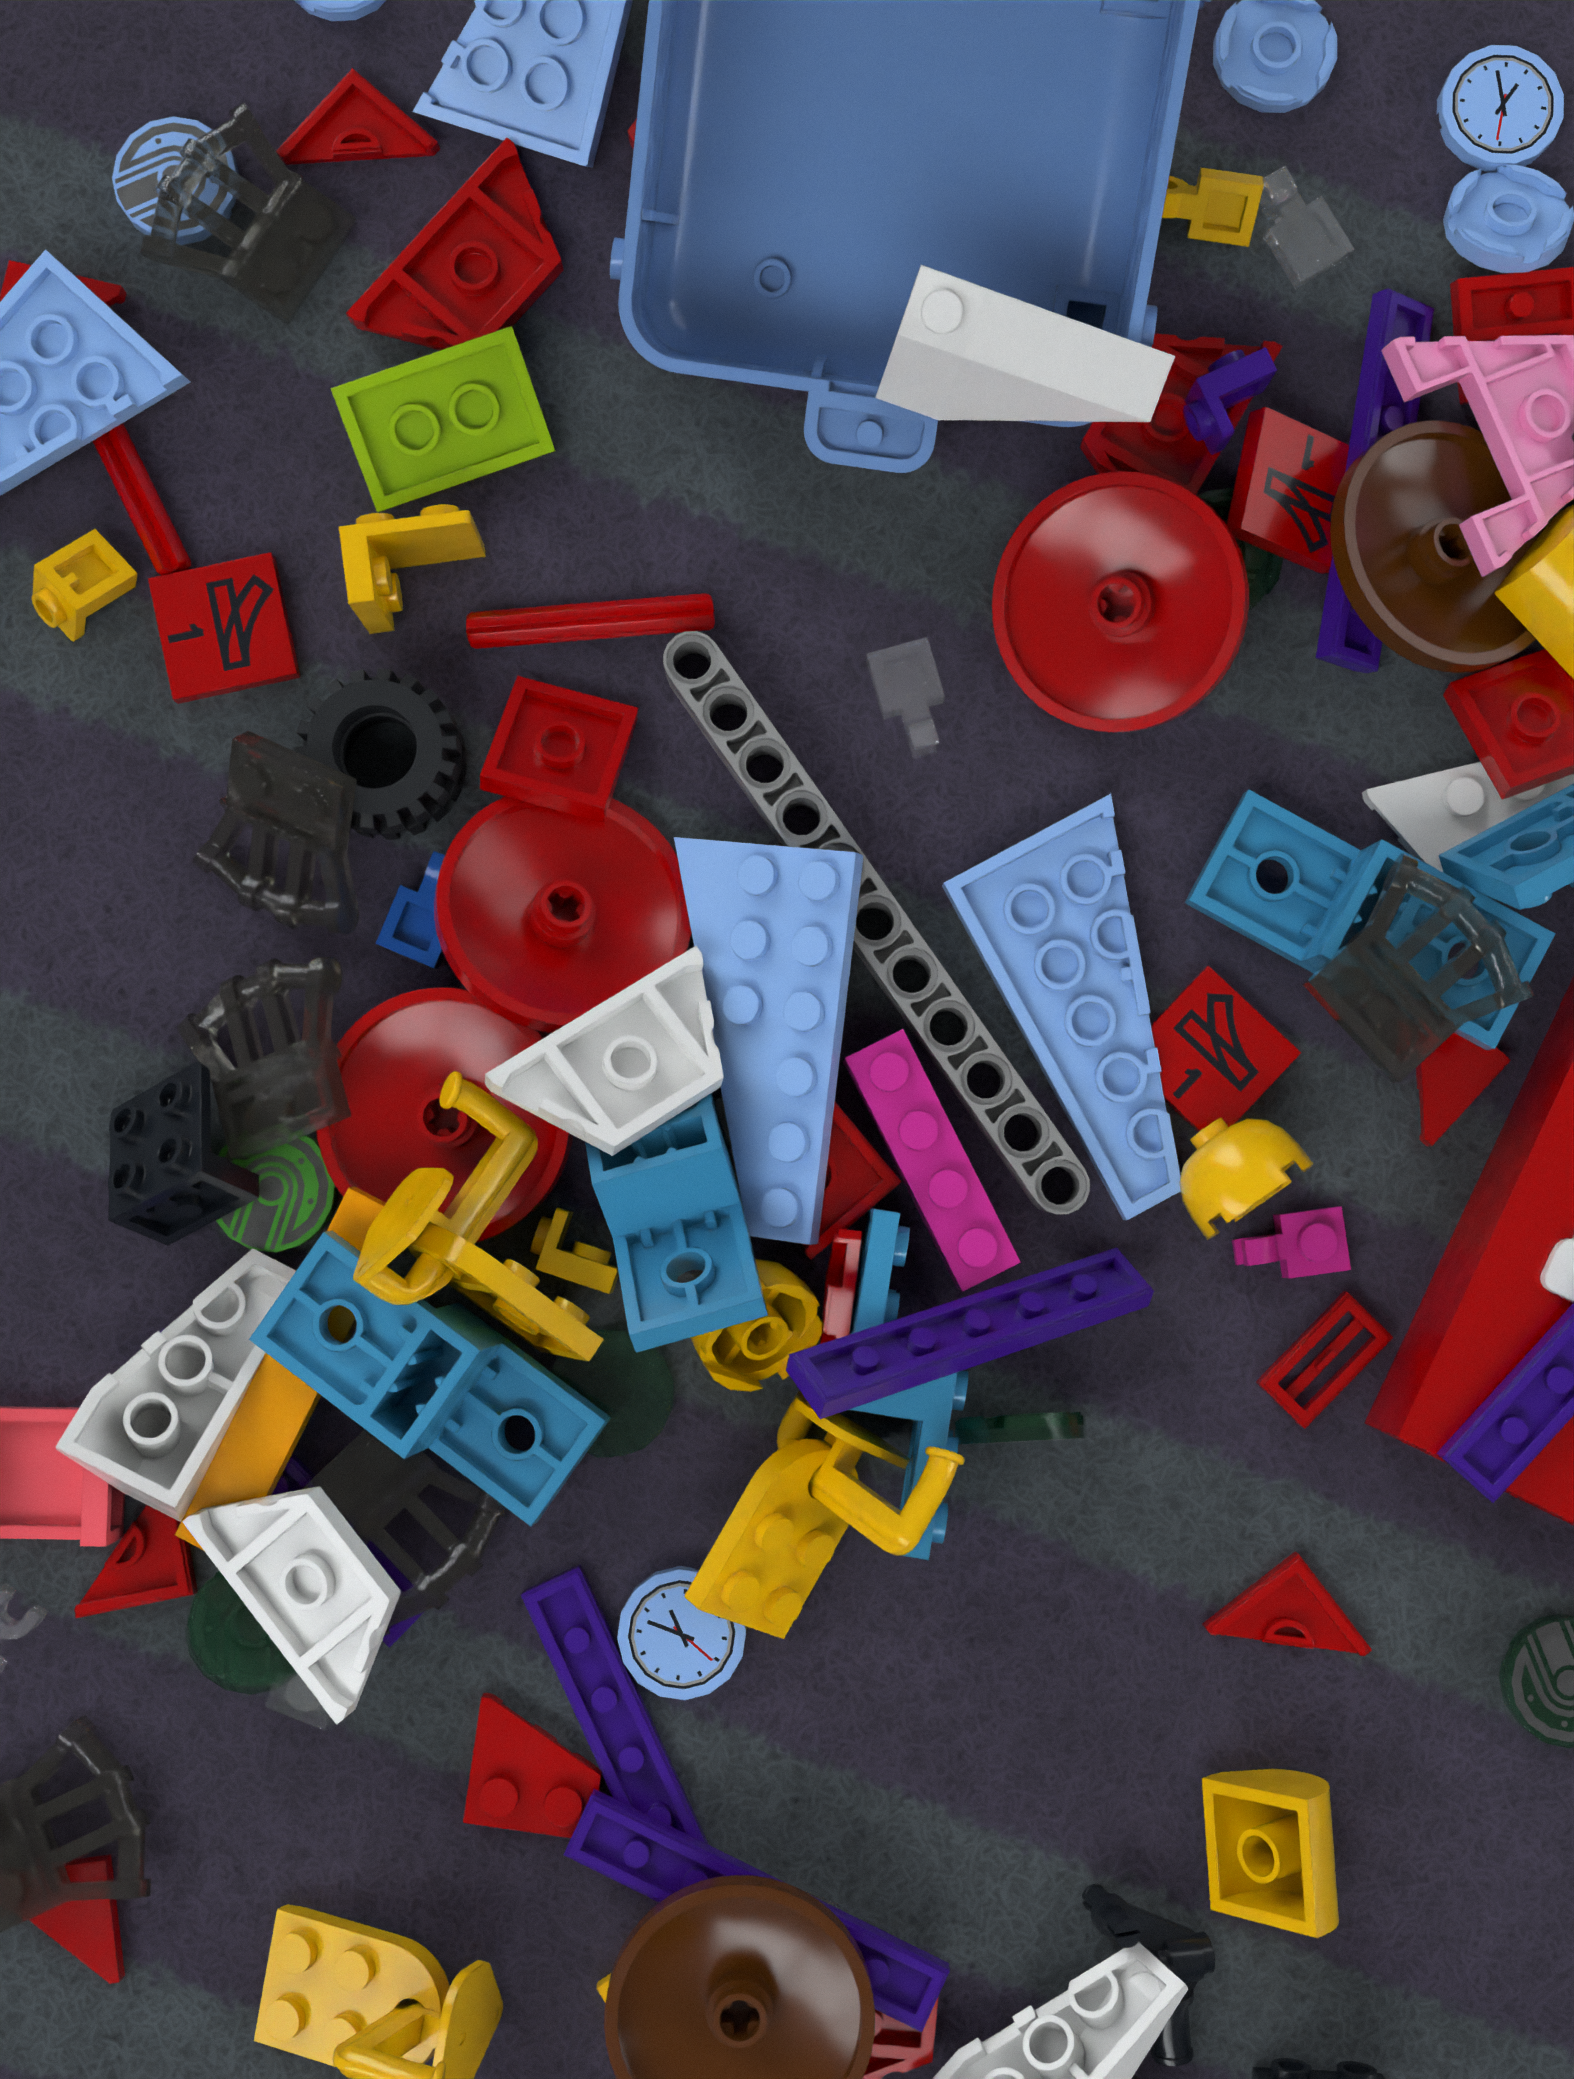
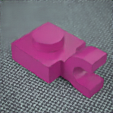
M1342 1206L1275 1214L1273 1219L1276 1234L1232 1239L1235 1265L1244 1264V1266H1252L1280 1260L1282 1278L1290 1279L1351 1270Z

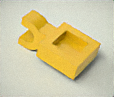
M1200 167L1197 185L1193 186L1182 179L1169 176L1162 218L1188 219L1187 238L1249 247L1264 187L1263 177Z

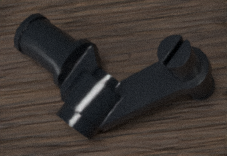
M1099 1884L1089 1885L1082 1894V1898L1086 1900L1083 1902V1905L1091 1912L1092 1923L1101 1934L1107 1937H1114L1116 1942L1124 1948H1131L1138 1942L1141 1943L1145 1948L1150 1949V1952L1188 1987V1991L1152 2045L1150 2051L1154 2061L1164 2066H1181L1189 2063L1194 2057V2052L1191 2047L1188 2006L1193 2003V1989L1198 1981L1202 1980L1205 1974L1212 1973L1215 1970V1954L1208 1935L1204 1931L1195 1933L1190 1928L1129 1904L1121 1896L1115 1893H1108Z

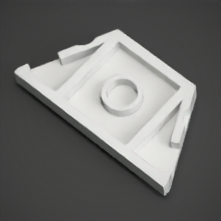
M1476 762L1370 788L1362 792V795L1371 810L1375 809L1400 837L1397 840L1410 855L1443 872L1438 855L1574 784V774L1502 800L1481 762Z
M694 946L485 1074L486 1086L494 1094L611 1156L620 1152L719 1089L722 1085L724 1076L719 1048L715 1045L713 1036L714 1019L710 1000L707 1001L702 973L704 963L701 951L697 946Z
M318 1486L202 1508L182 1521L336 1725L352 1713L357 1707L401 1590L324 1490Z

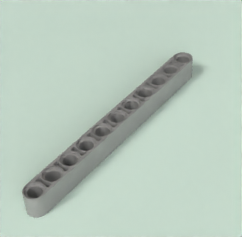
M685 631L674 636L667 644L663 654L665 674L671 689L780 845L857 852L863 855L857 916L867 909L881 910L890 919L891 932L883 939L870 940L861 935L855 925L853 949L1030 1202L1039 1210L1049 1214H1069L1078 1210L1086 1202L1090 1192V1179L1085 1168L722 651L708 635L698 631ZM688 654H699L704 656L711 665L702 677L687 679L676 672L675 668L678 661ZM733 704L745 712L747 718L740 728L733 731H724L718 729L712 723L713 713L723 705ZM769 755L781 763L783 771L775 781L760 783L749 776L747 772L749 763L758 756ZM796 806H805L817 814L819 825L812 833L796 835L785 827L783 823L785 814ZM904 960L919 962L927 973L926 987L916 993H908L901 990L893 979V969L897 963ZM948 1011L961 1019L964 1034L959 1043L945 1046L938 1043L932 1037L930 1021L934 1014ZM985 1063L991 1065L997 1071L1000 1077V1086L992 1098H980L970 1091L967 1085V1074L974 1064ZM1014 1115H1022L1029 1118L1036 1128L1034 1144L1023 1152L1012 1149L1004 1137L1006 1122ZM1054 1167L1064 1169L1073 1181V1190L1070 1197L1060 1204L1049 1202L1041 1190L1043 1176Z

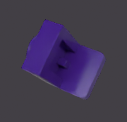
M1266 347L1245 356L1243 350H1236L1222 356L1208 367L1209 373L1196 378L1185 399L1187 405L1183 409L1185 421L1196 441L1204 440L1211 455L1224 450L1234 434L1233 425L1225 409L1264 392L1276 373L1277 369Z

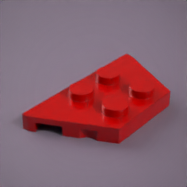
M506 138L346 312L350 323L357 329L443 350L510 326L513 327L564 271L562 260L543 219L534 191L530 187L517 149L509 138Z
M1154 334L1152 348L1174 355L1175 358L1151 421L1093 422L1081 442L1080 449L1097 474L1117 471L1151 474L1170 480L1196 495L1221 453L1220 451L1211 455L1204 440L1196 441L1186 424L1183 411L1184 406L1187 405L1185 399L1196 378L1209 373L1208 367L1213 362L1233 351L1243 350L1245 356L1266 347L1274 362L1283 346L1274 341H1263L1260 346L1224 344L1225 338L1198 337L1194 340H1182L1176 335ZM1253 397L1225 409L1234 429Z

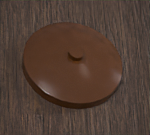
M1447 421L1415 422L1395 429L1364 450L1353 461L1338 486L1331 513L1330 536L1335 568L1345 595L1357 615L1381 642L1398 655L1415 664L1441 672L1464 673L1486 669L1514 656L1536 639L1494 592L1555 515L1539 533L1525 542L1504 566L1489 575L1481 576L1459 524L1471 516L1512 500L1481 431Z
M730 1875L699 1881L684 1887L654 1906L630 1932L616 1958L609 1980L604 2012V2031L609 2060L616 2079H862L872 2053L875 2035L873 1989L862 1952L843 1922L828 1907L805 1891L785 1882L753 1875Z

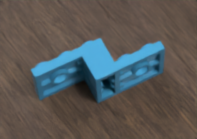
M1574 784L1438 855L1443 873L1479 893L1519 910L1536 907L1547 902L1552 897L1553 892L1568 884L1574 888Z
M1249 789L1240 798L1184 902L1350 994L1373 988L1485 1050L1496 1048L1555 936L1554 932L1382 839L1359 850ZM1275 860L1286 869L1288 882L1282 893H1268L1259 886L1256 870L1261 861ZM1456 943L1469 945L1478 956L1477 971L1470 979L1456 976L1448 965L1449 951Z
M712 1093L613 1156L585 1142L592 1186L613 1238L628 1332L636 1353L768 1316L736 1175L718 1123ZM687 1271H703L693 1281L686 1283L677 1282L678 1277Z
M871 1208L868 1211L850 1334L897 1319L900 1293L889 1289L892 1265L901 1267L905 1265L910 1236V1228L899 1225L901 1213ZM962 1370L849 1409L913 1420L908 1450L910 1461L905 1470L899 1510H902L925 1468L929 1457L925 1453L926 1447L943 1448L955 1453L958 1451V1437H953V1430H949L952 1410L963 1411L968 1386V1371ZM942 1500L919 1543L912 1551L902 1556L929 1560L931 1542L943 1543L947 1524L948 1503H943Z
M334 1231L323 1232L249 1340L403 1459L429 1448L529 1526L536 1524L611 1417L459 1302L434 1308L424 1299L410 1305H392L379 1299L353 1280L361 1252ZM337 1305L348 1308L354 1314L357 1322L356 1333L347 1343L336 1340L328 1329L329 1314ZM512 1415H521L533 1424L535 1441L529 1450L522 1451L513 1448L505 1437V1425Z

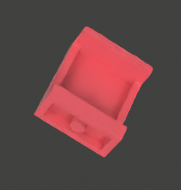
M0 1406V1539L80 1540V1546L106 1547L123 1537L125 1493L116 1489L55 1448L79 1408Z

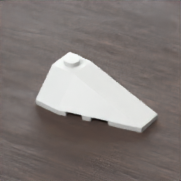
M921 264L875 398L936 420L1150 422L1175 356Z
M252 1248L193 1300L192 1306L162 1332L157 1331L141 1345L142 1349L112 1375L108 1373L91 1388L57 1443L56 1450L121 1492L181 1522L266 1353L251 1342L249 1338L296 1270Z
M1138 1942L1135 1946L1120 1950L1069 1982L1067 1991L1036 2010L1030 2005L1012 2016L1013 2024L985 2041L981 2042L979 2038H976L958 2049L933 2079H1131L1188 1991V1987Z

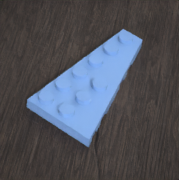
M475 0L476 7L457 41L452 40L441 60L444 64L428 93L423 92L412 112L503 141L509 138L516 145L593 168L633 0Z
M46 249L0 301V496L191 382Z
M1109 794L944 882L942 887L1123 1220H1129L1181 1192L1179 1184L1181 1175L1170 1115L1166 1111L1160 1078L1161 1065L1158 1049L1154 1045L1145 977L1134 917L1130 913L1124 880L1125 867L1122 851L1118 847L1113 819L1115 813L1112 796Z
M674 837L693 943L701 951L703 957L702 973L707 1001L710 1000L714 1019L713 1036L715 1045L719 1048L724 1076L721 1093L749 1235L808 1245L818 1244L863 855L847 851Z

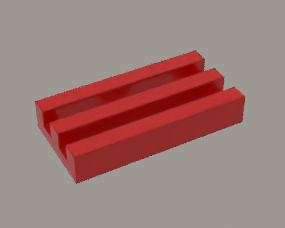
M1343 1291L1265 1371L1256 1383L1300 1427L1305 1429L1394 1337L1348 1292ZM1348 1312L1353 1319L1285 1389L1281 1388L1278 1383ZM1365 1328L1372 1336L1301 1407L1294 1399Z

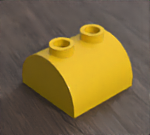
M1571 505L1556 514L1494 594L1573 679L1574 505Z
M1285 1769L1229 1771L1203 1777L1202 1790L1210 1909L1314 1938L1322 1937L1335 1930L1339 1924L1329 1783L1313 1774Z

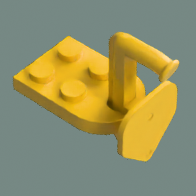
M453 1071L449 1074L442 1087L440 1106L444 1109H450L451 1107L459 1109L495 1135L496 1139L444 1214L437 1209L450 1191L454 1179L453 1175L444 1168H418L409 1174L396 1188L369 1227L355 1268L353 1280L379 1299L392 1305H410L432 1295L448 1284L538 1351L589 1362L604 1340L585 1326L590 1319L589 1315L562 1297L557 1296L553 1302L538 1291L536 1286L540 1279L526 1267L511 1259H506L502 1264L475 1245L534 1158L538 1148V1139L535 1131L526 1122L486 1091L464 1080L461 1073ZM408 1247L417 1260L405 1278H402L387 1267V1265Z
M798 1391L778 1428V1450L753 1475L684 1597L698 1610L784 1639L793 1622L799 1616L803 1604L823 1569L832 1558L835 1548L848 1525H851L882 1550L896 1556L906 1555L919 1543L944 1499L958 1465L964 1464L965 1459L962 1455L943 1448L926 1447L925 1453L929 1457L925 1468L902 1510H899L858 1479L855 1466L863 1451L903 1469L906 1468L910 1459L881 1437L839 1413L819 1419L801 1391ZM813 1422L827 1431L823 1439L825 1441L804 1439Z
M287 1904L278 1908L276 1912L254 2041L337 2067L341 2074L350 2079H474L502 2016L503 2000L489 1962L482 1960L473 1962L462 1969L456 1975L451 1985H449L447 1976L438 1960L429 1950L413 1939L307 1907ZM434 2057L432 2066L425 2064Z

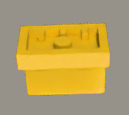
M441 504L429 506L420 511V516L395 519L392 514L371 513L358 517L354 525L339 526L348 604L369 634L395 631L392 612L403 610L399 578L397 573H391L390 569L486 557L484 543L470 511H459V508L454 505Z

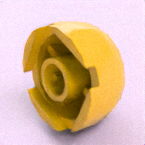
M1219 1118L1190 1139L1197 1150L1182 1167L1179 1181L1182 1201L1192 1220L1208 1240L1220 1233L1213 1221L1222 1216L1226 1223H1229L1234 1218L1235 1222H1237L1292 1182L1285 1171L1296 1163L1305 1172L1313 1165V1162L1283 1128L1267 1120L1246 1119L1228 1127L1224 1120Z
M755 1259L768 1316L690 1337L703 1365L713 1380L729 1390L752 1392L763 1389L759 1380L769 1378L776 1373L784 1380L789 1377L786 1371L789 1354L816 1346L820 1339L823 1322L817 1315V1307L820 1305L816 1296L804 1281L780 1263Z

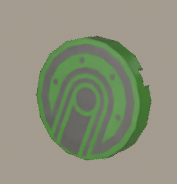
M264 1125L240 1133L222 1148L218 1156L225 1157L232 1163L259 1175L260 1198L216 1220L229 1238L250 1250L253 1248L257 1251L276 1253L302 1246L324 1230L336 1208L338 1189L326 1169L316 1139L296 1128Z

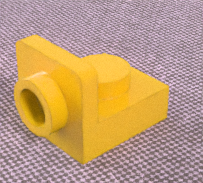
M93 529L34 565L32 604L40 618L52 628L58 626L74 642L85 634L86 617L136 587L137 572L96 529Z
M557 1207L553 1219L542 1216L530 1249L531 1253L540 1255L535 1269L607 1294L613 1293L619 1272L618 1267L608 1264L612 1252L576 1240L572 1251L562 1249L574 1212Z

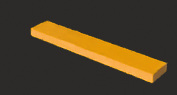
M355 1186L349 1187L327 1231H334L361 1252L368 1229L386 1202ZM337 1305L329 1314L328 1329L336 1340L347 1343L357 1322L354 1314L348 1308ZM265 1353L182 1521L202 1508L272 1495L321 1395L267 1353ZM181 1521L175 1535L203 1550Z

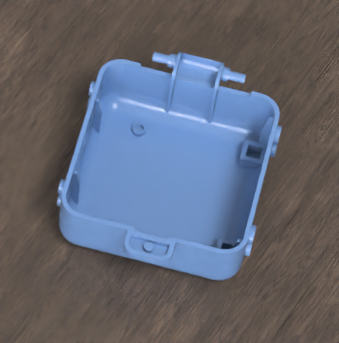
M649 0L625 238H614L610 260V278L620 280L619 315L628 340L644 359L669 372L808 391L804 437L808 448L817 458L831 464L895 473L912 472L927 462L934 449L938 420L875 398L921 264L1152 347L1157 321V306L1147 304L1198 9L1202 10L1204 3L1211 2V0ZM1022 421L1058 427H1076L1091 423L1084 421Z

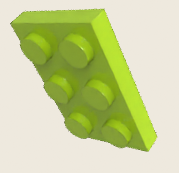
M512 326L330 388L377 512L555 451Z

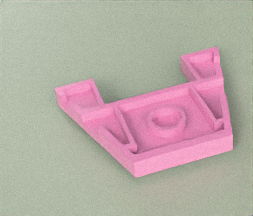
M1574 335L1500 336L1495 341H1467L1466 336H1444L1438 342H1415V337H1399L1392 340L1381 350L1404 402L1456 382L1460 383L1512 499L1471 516L1459 524L1482 577L1504 566L1525 542L1539 533L1563 506L1574 499V441L1572 440V434L1574 433Z

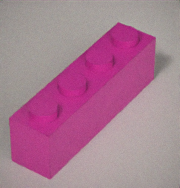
M902 1029L846 1057L843 1063L956 1288L963 1292L1021 1263L904 1030Z

